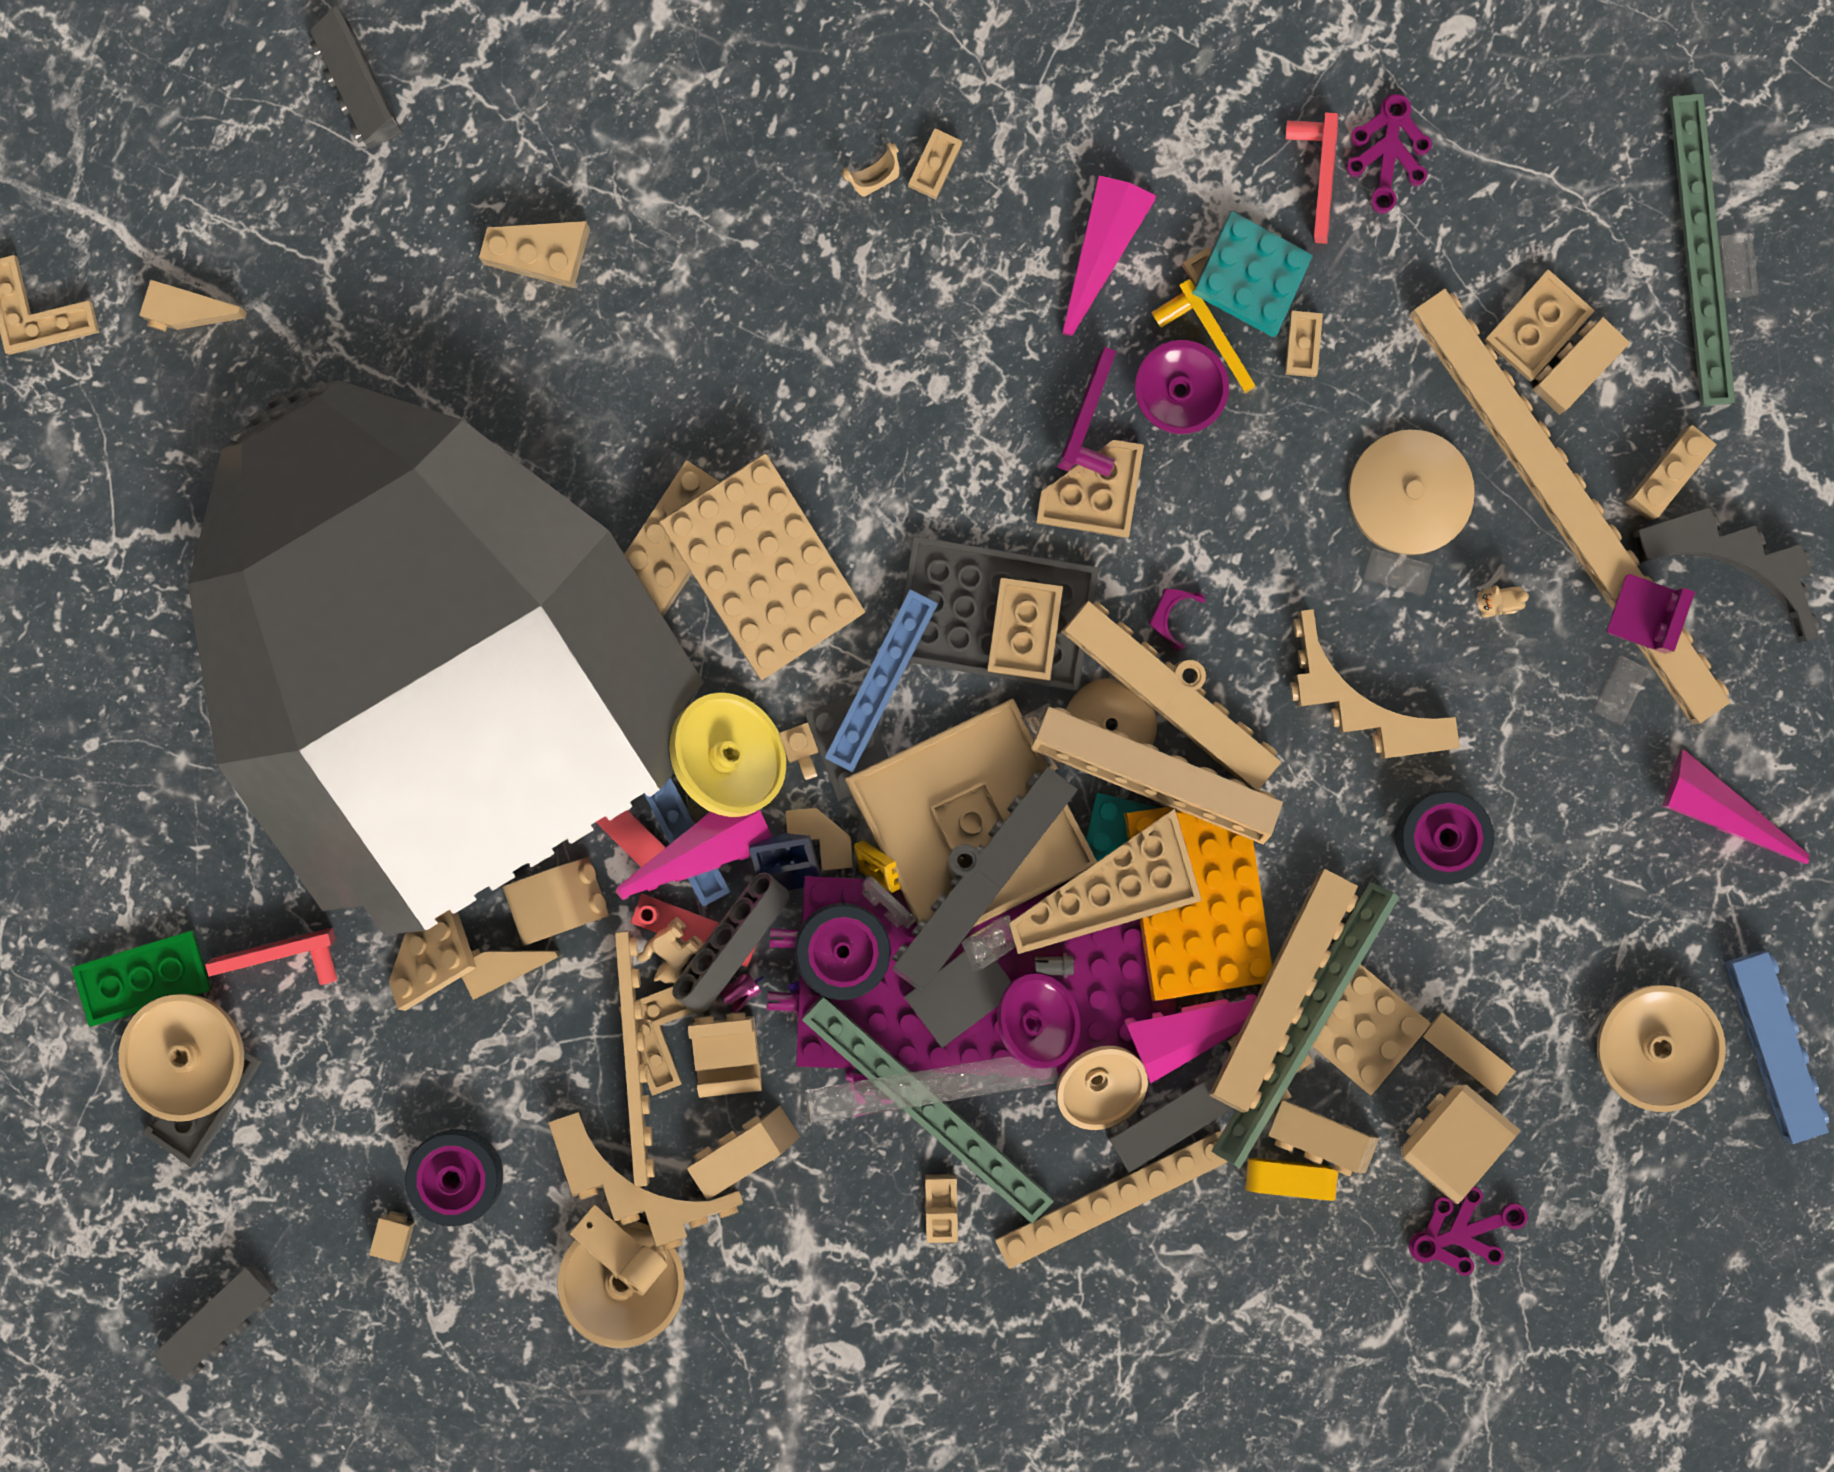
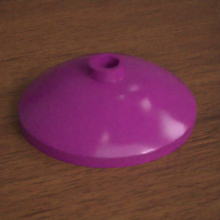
M1188 340L1167 342L1151 351L1141 363L1135 380L1136 400L1145 418L1155 427L1172 434H1192L1207 428L1220 416L1229 395L1228 374L1220 358L1206 346ZM1176 386H1183L1186 393L1183 396H1178L1174 391Z
M1036 973L1017 978L1003 992L998 1006L997 1021L1001 1038L1012 1056L1022 1064L1035 1069H1048L1064 1063L1073 1054L1078 1044L1081 1028L1077 1005L1066 987L1048 975Z

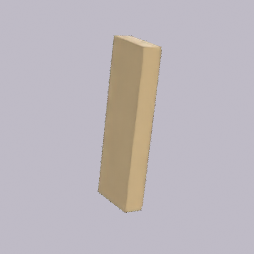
M1443 1012L1437 1015L1422 1035L1425 1040L1496 1096L1516 1072Z

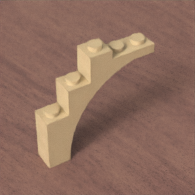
M1314 609L1297 613L1298 618L1293 620L1294 633L1296 638H1301L1302 649L1298 650V662L1300 669L1305 668V674L1293 676L1294 682L1290 683L1292 701H1297V707L1335 702V708L1331 709L1333 727H1338L1339 733L1376 728L1377 734L1372 736L1374 752L1380 754V759L1460 748L1456 717L1428 719L1401 715L1384 709L1357 693L1343 680L1325 656L1317 637Z
M579 1112L548 1122L572 1197L579 1195L580 1200L597 1195V1188L603 1187L614 1222L621 1221L622 1226L640 1220L639 1214L645 1212L655 1245L658 1248L663 1246L664 1251L682 1246L681 1240L687 1238L683 1225L689 1224L691 1229L709 1223L707 1219L709 1216L719 1213L720 1218H724L738 1213L737 1207L743 1204L739 1191L712 1201L691 1202L659 1196L640 1187H634V1184L616 1172L594 1147L586 1133Z

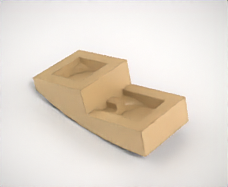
M957 1174L925 1175L927 1243L958 1242Z

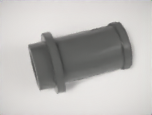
M1063 953V956H1035V974L1064 975V978H1067V975H1074L1073 956H1067V953Z

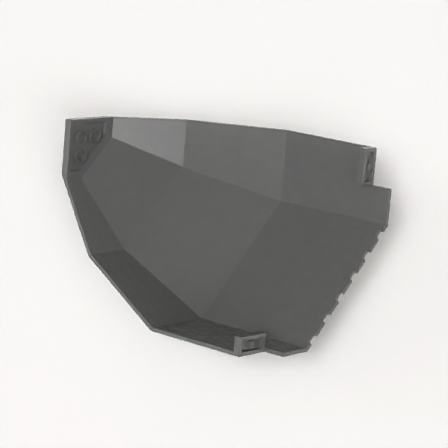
M340 380L329 383L319 381L305 390L303 387H299L288 395H284L282 392L274 395L267 401L269 406L266 409L254 413L249 417L250 423L246 427L239 428L229 436L231 441L221 450L188 581L216 763L322 911L364 906L384 935L426 931L438 924L436 917L449 909L453 914L476 901L474 894L488 886L493 891L516 877L513 872L526 863L533 867L553 855L554 850L552 848L566 839L571 844L593 831L591 824L606 816L610 821L633 807L630 801L641 794L646 793L650 797L660 791L673 775L674 770L669 752L670 735L674 725L673 720L704 682L607 528L464 420Z

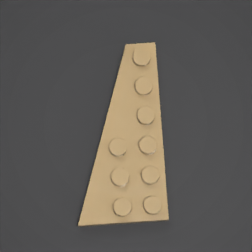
M1175 809L1011 921L1009 924L1018 954L1202 901Z

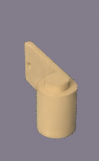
M596 1205L592 1206L569 1233L622 1282L641 1296L646 1293L668 1266L664 1261L667 1256L655 1245H652L650 1248L641 1246Z

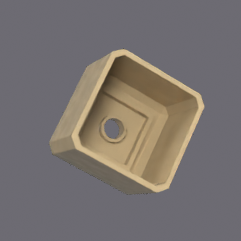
M1455 1085L1450 1088L1445 1096L1441 1093L1437 1094L1426 1107L1430 1113L1424 1120L1418 1117L1406 1131L1410 1136L1401 1146V1158L1455 1204H1459L1521 1131L1468 1085Z

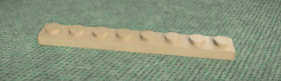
M620 931L615 933L634 1187L648 1186L650 1178L655 1177V1165L653 1158L648 1159L647 1147L652 1146L653 1139L651 1127H646L645 1114H650L649 1095L643 1094V1083L648 1082L646 1063L641 1064L640 1051H645L644 1032H639L638 1019H643V1007L641 1000L636 1001V988H640L641 981L639 969H634L633 956H638L637 937L631 936V931Z
M1219 1129L1037 1218L1033 1223H1026L996 1238L995 1241L1008 1268L1019 1265L1227 1163L1226 1160L1211 1152L1222 1131Z

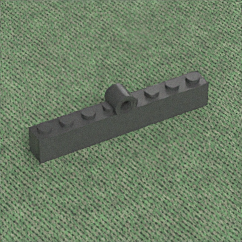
M1047 767L1043 773H1040L1038 770L1034 773L1026 784L1030 790L1025 797L1022 798L1020 795H1017L1007 808L1011 812L1005 822L999 819L988 833L992 839L986 847L981 844L977 848L971 845H959L949 855L946 867L950 876L953 877L950 884L954 889L947 897L943 894L939 896L930 908L935 912L928 922L922 918L911 933L916 938L910 946L907 947L905 944H902L892 957L896 964L891 970L921 993L1077 792V788L1051 768ZM957 858H967L970 862V867L961 868L957 863Z

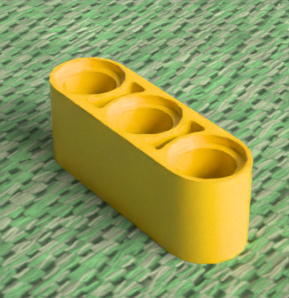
M1248 1158L1245 1190L1263 1194L1334 1201L1336 1200L1338 1172L1333 1170L1332 1166Z

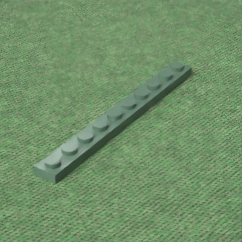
M1704 94L1672 96L1669 101L1701 407L1730 405L1735 403Z
M1369 883L1344 925L1342 933L1331 947V954L1326 965L1323 968H1319L1314 978L1317 979L1316 986L1309 997L1304 996L1300 1004L1304 1009L1298 1022L1295 1025L1291 1023L1286 1034L1290 1036L1289 1041L1282 1053L1277 1051L1272 1061L1276 1066L1268 1081L1263 1079L1258 1091L1262 1092L1257 1106L1254 1109L1249 1108L1248 1112L1243 1113L1235 1110L1211 1152L1234 1166L1241 1168L1400 898L1394 892L1375 883Z
M821 995L801 1016L803 1022L1031 1223L1054 1202L1050 1194L829 998Z

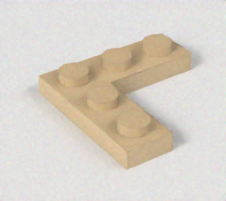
M12 255L0 258V334L6 354L11 355L100 333L91 301L31 314L18 257Z
M673 986L639 999L642 1001L643 1019H638L639 1032H644L645 1051H640L641 1064L646 1063L647 1084L652 1096L682 1085L680 1075L660 1025L693 1012L674 998L672 993ZM716 998V1000L713 1002L712 1005L718 1003V999H717V998Z

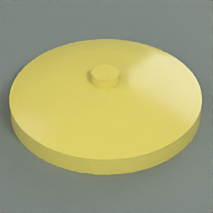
M730 693L708 694L688 705L674 722L669 742L672 767L683 789L700 806L722 816L741 817L765 807L779 793L786 774V753L776 726L768 715L753 702Z

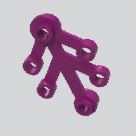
M1401 94L1387 96L1381 103L1380 114L1364 126L1356 127L1350 135L1352 144L1362 147L1367 144L1371 134L1387 124L1386 136L1359 157H1352L1346 165L1348 175L1359 177L1369 164L1383 155L1378 189L1375 190L1370 198L1371 208L1379 214L1389 213L1397 202V196L1391 189L1395 158L1398 159L1407 171V180L1411 185H1422L1428 176L1427 170L1423 166L1418 165L1398 138L1401 127L1413 141L1412 151L1418 156L1426 155L1432 147L1431 139L1423 135L1410 118L1412 111L1411 103ZM1398 106L1401 113L1393 115L1390 112V107ZM1363 132L1366 139L1358 141L1355 138V133ZM1417 141H1424L1427 144V149H1418ZM1358 162L1361 165V171H1353L1351 163ZM1412 172H1421L1422 180L1417 181L1413 179ZM1377 198H1386L1388 202L1387 206H1379L1377 203Z
M1474 1186L1471 1190L1477 1191V1199L1469 1201L1466 1195L1450 1230L1438 1235L1445 1216L1450 1215L1453 1211L1452 1201L1445 1196H1439L1433 1201L1434 1212L1425 1231H1419L1411 1237L1408 1245L1409 1252L1419 1262L1428 1263L1436 1259L1453 1267L1460 1275L1468 1276L1474 1271V1262L1465 1255L1457 1257L1442 1248L1456 1244L1483 1257L1491 1265H1499L1504 1259L1503 1251L1496 1245L1488 1246L1471 1237L1505 1225L1511 1229H1520L1527 1223V1211L1517 1203H1508L1501 1209V1213L1468 1224L1476 1205L1480 1204L1483 1199L1481 1190ZM1441 1201H1447L1448 1208L1444 1212L1438 1210V1204ZM1514 1209L1517 1211L1518 1216L1515 1220L1511 1221L1508 1219L1507 1214L1510 1210ZM1422 1241H1428L1429 1248L1425 1252L1419 1250V1244ZM1497 1250L1499 1253L1498 1258L1491 1261L1488 1257L1489 1252ZM1463 1260L1469 1262V1268L1466 1271H1460L1459 1263Z

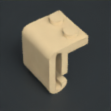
M589 857L503 886L523 946L609 916L605 898L602 896L596 879V872Z
M745 1012L726 1014V1019L714 1020V1016L695 1018V1022L688 1026L689 1039H692L699 1098L762 1091L754 1016L745 1017Z

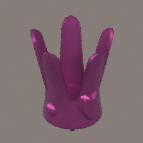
M749 972L743 974L736 979V982L726 985L721 991L720 996L726 997L724 999L725 1004L733 1003L730 1009L732 1012L738 1013L751 998L757 997L762 993L756 983L764 977L761 976L754 981Z

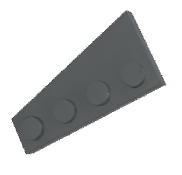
M244 1048V1067L240 1082L233 1095L223 1106L205 1117L189 1121H168L159 1118L153 1125H149L142 1134L189 1167H196L263 1060Z

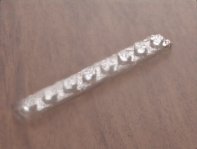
M1010 1056L805 1090L808 1119L813 1124L1053 1084L1058 1082L1057 1066L1048 1069H1035L1022 1064L1015 1057Z

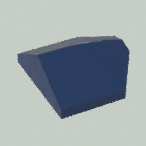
M782 833L749 846L756 875L764 872L769 873L787 890L804 888V876H820L810 835Z

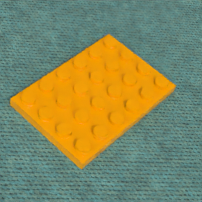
M1163 807L1124 813L1127 839L1130 840L1174 808ZM1175 809L1202 901L1140 918L1152 1001L1264 983L1272 967L1253 840Z

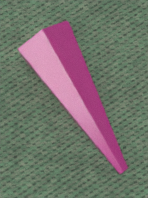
M1103 176L1098 177L1062 334L1073 336L1155 202L1156 195L1130 182Z
M1680 750L1670 775L1672 781L1662 807L1713 826L1717 830L1800 863L1808 864L1809 854L1687 751Z
M758 810L741 817H728L709 812L620 884L616 889V893L624 900L629 895L647 889L651 891L657 889L659 885L674 880L678 882L720 868L722 864L737 859L744 860L749 858L750 845L772 837L761 811Z
M1255 994L1246 995L1245 1000L1233 1003L1223 999L1183 1007L1181 1012L1177 1014L1163 1016L1161 1012L1152 1014V1019L1137 1022L1134 1018L1124 1020L1150 1083L1239 1032L1256 1000Z

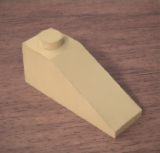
M150 280L139 316L148 321L147 326L166 332L167 327L179 330L244 319L247 312L236 305Z
M478 948L471 951L477 968L462 976V979L474 1000L560 957L561 954L559 950H489L481 953Z

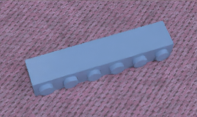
M1757 951L1724 962L1783 1141L1795 1144L1829 1133L1826 1125L1829 1123V1117L1824 1106L1819 1104L1816 1095L1819 1093V1087L1814 1076L1809 1074L1806 1065L1809 1063V1057L1804 1046L1799 1044L1796 1035L1799 1033V1027L1794 1016L1789 1014L1786 1005L1789 1003V997L1784 986L1779 984L1776 975L1779 973V967L1773 955L1770 956L1769 952Z

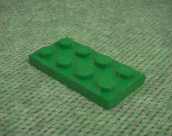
M195 930L71 967L89 1028L136 1014L151 1001L164 996L176 994L198 995L212 990Z

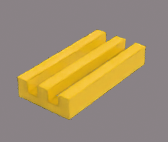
M864 840L854 844L858 869L861 873L870 879H874L877 884L891 893L901 889L900 883L895 880L899 878L898 872L893 869L897 867L896 861Z

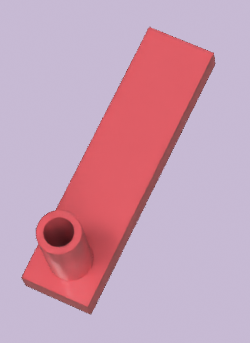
M1325 113L1324 122L1287 120V140L1323 141L1314 232L1315 243L1328 244L1338 113Z
M626 810L610 821L606 816L596 821L640 867H643L666 848L630 810Z
M643 893L640 896L630 922L657 933L678 917L686 925V928L682 931L684 935L680 938L686 942L695 935L703 943L706 942L719 924L717 921ZM756 946L742 963V966H749Z
M333 927L214 957L205 966L210 977L310 951L319 985H324L338 980L329 946L333 944L336 937Z

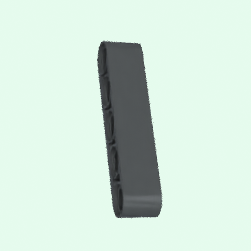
M764 872L756 875L677 979L672 989L674 998L696 1014L705 1012L786 906L790 896L789 891L769 873Z

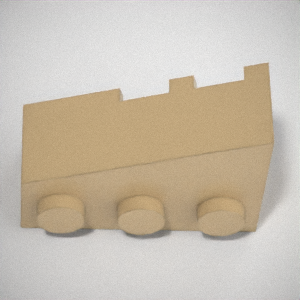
M586 221L487 227L479 258L487 266L575 288L590 227Z
M778 1106L762 1118H759L758 1115L742 1125L743 1130L739 1133L729 1132L717 1141L719 1146L713 1150L707 1146L693 1156L695 1162L687 1170L707 1200L780 1156L800 1138V1135L781 1106Z

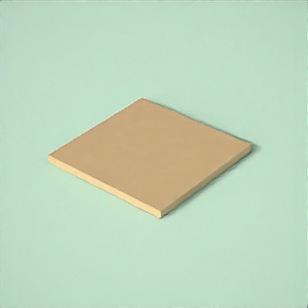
M1013 698L845 778V782L879 850L896 861L897 867L893 869L898 872L899 878L895 880L900 883V891L917 925L922 918L928 922L935 913L930 908L939 896L943 894L947 897L954 889L950 884L953 877L950 876L946 867L947 859L953 849L959 845H971L977 848L981 844L986 847L992 839L988 833L999 819L1005 822L1011 815L1007 808L1017 795L1024 798L1030 790L1026 786L1027 782L1037 770L1043 773L1048 767L1042 754L1030 750L1034 738ZM1068 804L973 927L1075 878L1097 862ZM957 858V863L961 868L970 867V862L967 858Z

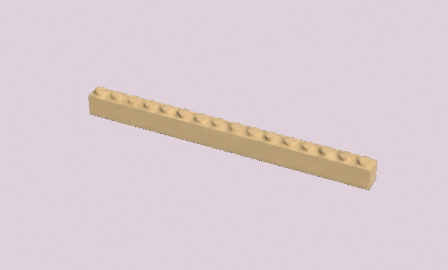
M1446 289L1442 290L1414 309L1409 316L1613 610L1627 574H1632L1652 582L1653 580L1649 576L1644 577L1637 567L1640 563L1631 550L1626 551L1620 540H1622V537L1617 528L1612 524L1608 525L1602 516L1604 514L1603 508L1596 499H1590L1585 492L1586 484L1578 473L1573 474L1567 466L1568 458L1561 448L1554 447L1549 439L1551 434L1543 422L1536 421L1531 413L1533 408L1527 398L1523 395H1518L1513 387L1515 382L1508 371L1500 369L1496 363L1497 355L1488 344L1484 345L1478 337L1480 332L1476 324L1470 318L1466 319L1460 311L1462 305L1453 293L1449 294ZM1685 628L1682 629L1675 652L1664 654L1636 644L1692 725L1702 723L1731 703L1727 697L1729 694L1727 687L1720 679L1715 680L1709 671L1711 669L1709 661L1703 654H1697L1691 645L1693 639Z

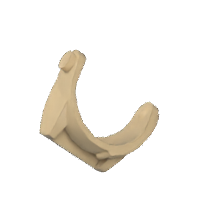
M887 143L886 153L870 167L850 173L847 167L842 169L841 174L844 180L850 181L861 196L865 197L898 178L899 163L896 153L899 151L894 143Z

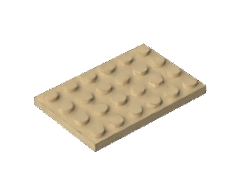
M766 453L760 455L658 521L761 681L866 613Z

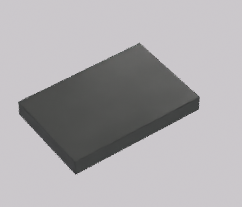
M979 939L943 966L922 993L914 988L904 998L941 1048H943L999 1006L1003 992L1012 982Z

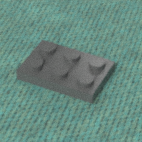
M857 694L805 713L838 801L852 796L845 778L889 758L876 726L853 772L825 759Z

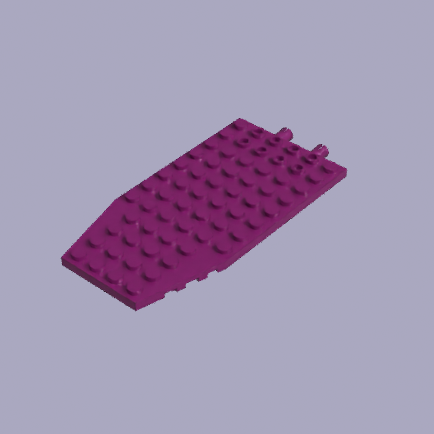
M804 876L801 925L809 915L821 907L834 903H849L871 912L886 929L890 940L891 957L886 974L880 983L870 992L858 998L848 1000L829 999L910 1071L1052 1076L1061 1074L1066 1066L1080 1054L1097 1047L1117 1046L1127 1049L1139 1057L1124 1020L1134 1018L1137 1022L1152 1019V1014L1161 1012L1163 1016L1175 1014L1176 998L1152 1001L1140 919L1018 954L1009 923L1059 889L1054 887L971 928L943 966L979 939L1011 982L1019 977L1035 974V956H1063V953H1067V956H1073L1074 975H1067V978H1064V975H1048L1066 987L1079 1011L1080 1037L1073 1054L1064 1063L1048 1069H1035L1022 1064L1012 1056L1001 1038L997 1021L998 1006L941 1048L904 998L915 987L891 970L896 964L892 957L902 944L909 947L916 938L911 933L917 926V923L900 889L891 893L877 884L874 879ZM770 927V937H783V939H770L769 948H794L798 930ZM838 947L837 955L845 958L849 954L848 947ZM800 973L799 990H796V993L767 991V1000H780V1002H767L766 1011H795V1014H797L796 1067L857 1069L802 1021L801 1016L818 1000L821 994L810 988Z

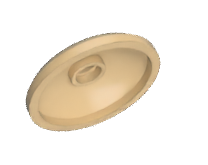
M1100 679L1085 685L1072 697L1066 708L1071 713V716L1081 720L1095 721L1100 725V728L1108 730L1106 728V721L1112 718L1116 720L1117 728L1113 731H1108L1122 732L1130 740L1140 744L1147 743L1153 745L1157 732L1155 710L1118 679Z
M1117 1046L1093 1048L1073 1059L1061 1073L1056 1086L1057 1105L1063 1116L1071 1124L1079 1128L1088 1130L1110 1128L1128 1119L1139 1108L1147 1092L1148 1076L1140 1059L1131 1051Z

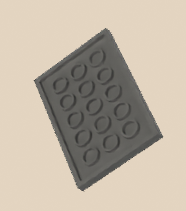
M914 536L903 602L909 590H912L938 603L909 663L1078 691L1085 652L1061 633V631L1085 602L1089 601L1093 604L1099 568ZM1000 578L1063 586L1050 681L987 672Z

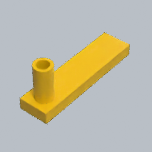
M1190 279L1179 285L1183 291L1181 294L1151 312L1162 328L1193 308L1245 394L1256 388V385L1203 299L1192 294L1195 286Z

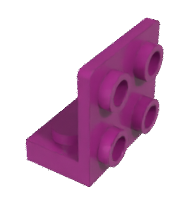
M1627 574L1621 586L1606 632L1664 654L1675 652L1695 591L1684 587L1674 590L1638 576Z

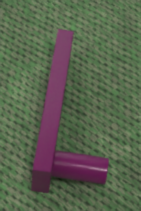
M1104 347L1098 355L1057 465L1058 468L1067 472L1077 464L1108 477L1114 466L1115 459L1083 447L1082 443L1117 351Z

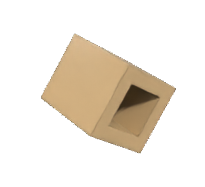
M390 1211L389 1215L384 1214L381 1216L377 1223L369 1255L397 1263L402 1262L406 1257L415 1222L407 1220V1215Z

